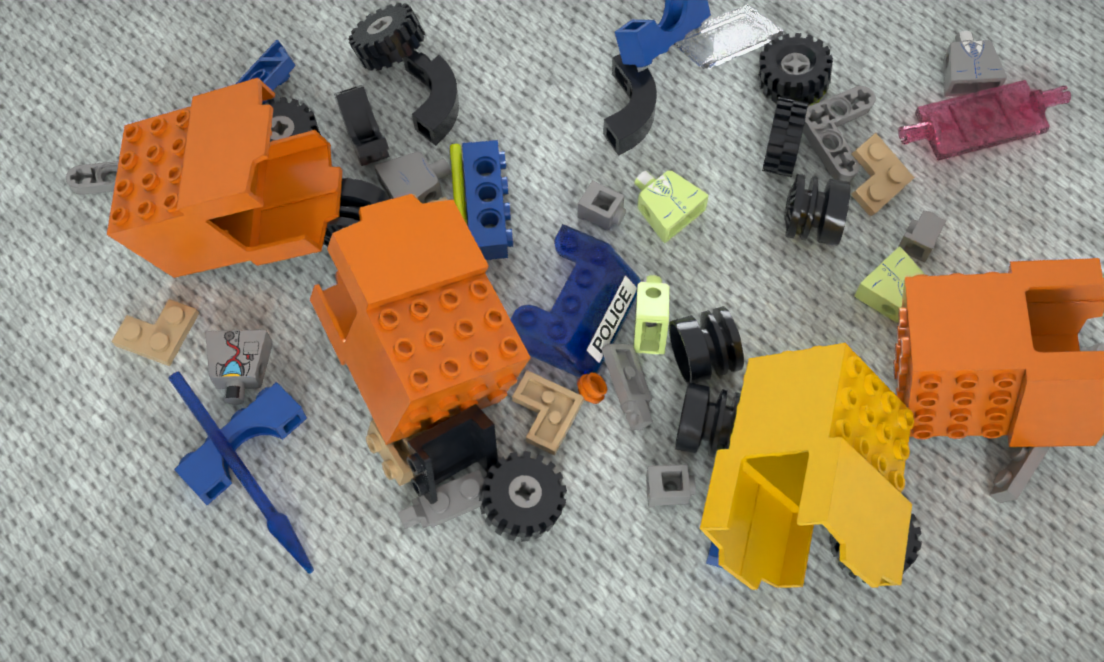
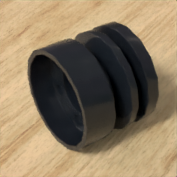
M797 174L786 201L784 213L785 236L787 238H794L797 227L800 225L801 240H806L812 227L817 228L816 236L818 243L838 246L843 235L848 213L850 182L829 179L824 192L818 191V178L816 176H812L808 189H805V175Z
M343 178L339 217L327 223L323 244L328 247L332 233L359 222L360 207L390 200L389 196L372 183L359 179Z
M725 306L713 309L712 313L709 310L701 312L700 325L692 315L669 322L671 347L680 373L687 385L688 382L699 383L711 379V364L719 376L726 375L728 370L736 372L743 369L744 354L740 334L733 317Z
M688 382L675 450L696 454L702 440L708 441L709 457H715L718 444H723V449H729L730 437L733 432L737 405L741 393H734L732 404L729 406L726 405L728 390L722 389L717 402L714 403L710 402L709 386Z

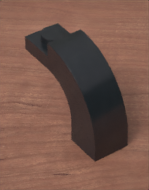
M413 49L411 56L403 57L405 70L431 90L428 99L412 113L414 128L436 146L453 128L458 116L459 98L456 78L449 64L440 55L431 61L426 54L418 53Z
M620 54L612 57V75L626 92L630 101L622 110L605 118L603 125V135L618 156L634 148L646 137L654 121L657 99L656 84L649 69L646 68L638 72L636 65L623 64Z
M358 85L334 93L360 165L364 166L390 157L387 151L389 147L386 138L381 134L364 86Z

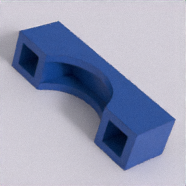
M665 0L664 13L659 24L655 20L632 19L616 30L615 36L623 64L636 65L638 68L652 64L653 59L669 51L670 46L683 40L686 34L699 28L701 23L711 16L708 0Z
M276 382L271 387L261 390L256 396V400L249 406L234 413L231 421L222 429L212 432L206 438L205 443L195 452L186 454L174 470L197 496L208 505L233 484L229 470L230 461L234 452L242 443L250 438L261 435H270L283 440L302 424L307 417L302 407Z

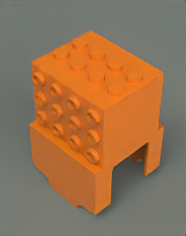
M259 78L251 79L193 96L190 107L124 126L107 235L174 278L246 261H251L259 266L321 252L327 223L339 217L343 170L340 167H332L331 144L316 130L270 142L273 107L271 105H263L262 101L275 98V93Z
M408 194L360 207V221L332 233L327 248L338 270L335 274L336 285L323 291L319 284L314 285L310 301L341 365L347 364L385 444L388 445L433 428L475 404L480 409L499 403L508 395L507 391L518 381L517 377L531 357L486 275L489 265L454 200L422 204L413 194Z
M1100 258L1010 261L1008 273L987 272L985 274L967 275L953 273L940 276L920 274L913 277H905L902 307L899 308L898 312L899 326H897L893 374L894 379H897L898 386L895 395L913 412L914 425L910 429L909 437L929 439L933 436H948L952 439H961L966 436L998 438L1002 435H1007L1009 447L1096 446L1104 435V351H1080L1078 334L1087 319L1102 317L1104 313V278Z

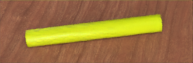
M455 143L450 145L453 199L467 224L461 145Z

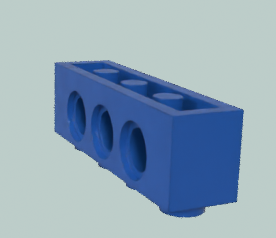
M498 140L462 143L469 230L485 260L508 258L507 247H513L512 229H506L505 221L511 220L510 203H503V195L509 194L507 176L501 177L500 170L506 169L505 151L499 152ZM484 173H490L488 176H482ZM488 198L494 199L490 202L483 201L484 199ZM489 224L496 225L493 228H485Z

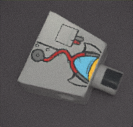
M267 330L206 331L210 380L216 389H225V403L232 405L244 403L245 389L262 387L272 349V340Z

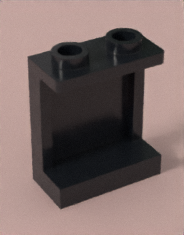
M476 404L407 441L410 455L407 457V463L413 472L411 485L419 497L424 495L430 504L438 501L435 485L476 462L488 473L491 466H495L498 460L495 424Z

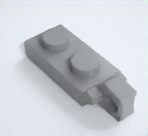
M607 344L601 350L622 410L626 413V419L631 430H643V428L653 422L649 412V402L652 401V397L632 344Z
M478 469L437 487L438 501L434 504H430L424 495L411 500L412 506L398 512L404 529L421 523L423 528L429 526L433 528L479 508L482 504V501H479V494L484 482L480 470Z

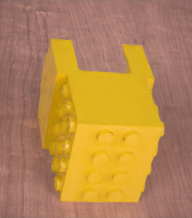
M846 343L813 346L809 349L783 351L778 354L748 359L746 373L743 377L741 396L737 405L734 428L730 437L729 449L717 450L700 530L719 549L718 565L751 590H757L761 580L776 588L803 587L814 525L823 524L839 542L840 561L853 571L855 576H859L870 587L896 586L902 583L912 503L901 494V491L905 487L904 470L906 460L910 454L908 443L910 429L914 425L913 412Z

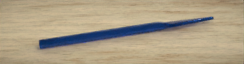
M180 371L170 375L168 379L266 518L269 532L307 573H312L314 568L287 516L278 512Z

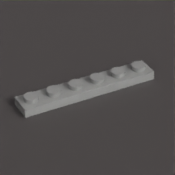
M1101 342L1091 347L1084 346L1080 351H1104V344ZM1015 447L1010 454L1012 460L1009 465L995 477L993 481L995 486L989 496L999 503L1017 500L1050 447Z

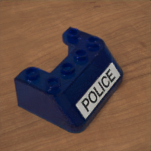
M562 224L554 240L555 250L561 257L576 264L550 312L534 305L520 306L515 310L510 320L530 356L580 378L584 374H598L605 362L601 349L607 344L615 343L636 302L637 285L641 280L609 243Z

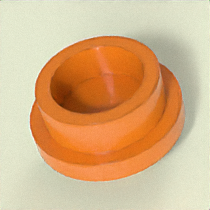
M597 373L584 374L577 381L578 392L584 397L585 401L598 404L604 399L608 388L600 375Z

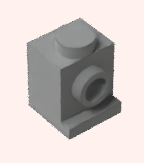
M592 180L578 202V218L581 220L586 219L610 230L613 224L620 225L626 214V209L623 208L624 195Z
M923 210L918 221L911 220L898 247H901L909 256L925 263L947 220L938 217L933 212Z
M688 464L647 467L648 508L663 505L689 504L691 495L696 494L694 475H689ZM671 484L676 487L677 491H665L664 487Z

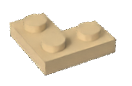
M877 133L869 137L851 153L870 175L851 195L870 216L877 213L915 178Z
M169 299L154 325L126 315L111 342L116 347L170 366L196 321L199 312L193 307Z
M527 370L512 396L513 402L538 413L526 436V442L555 456L584 402V397Z

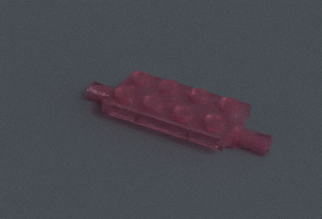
M1022 80L919 106L915 112L919 123L900 126L898 135L900 139L905 138L901 140L903 145L927 139L939 161L1047 133L1050 125L1045 117V111L1049 107L1068 104L1071 100L1070 91L1063 92L1068 89L1066 85L1045 91L1030 89L1027 81Z

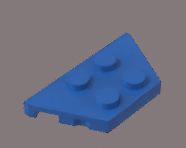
M275 40L237 83L259 78L273 91L277 86L282 85L289 79V73L296 65L279 40ZM268 100L262 101V104L264 105Z

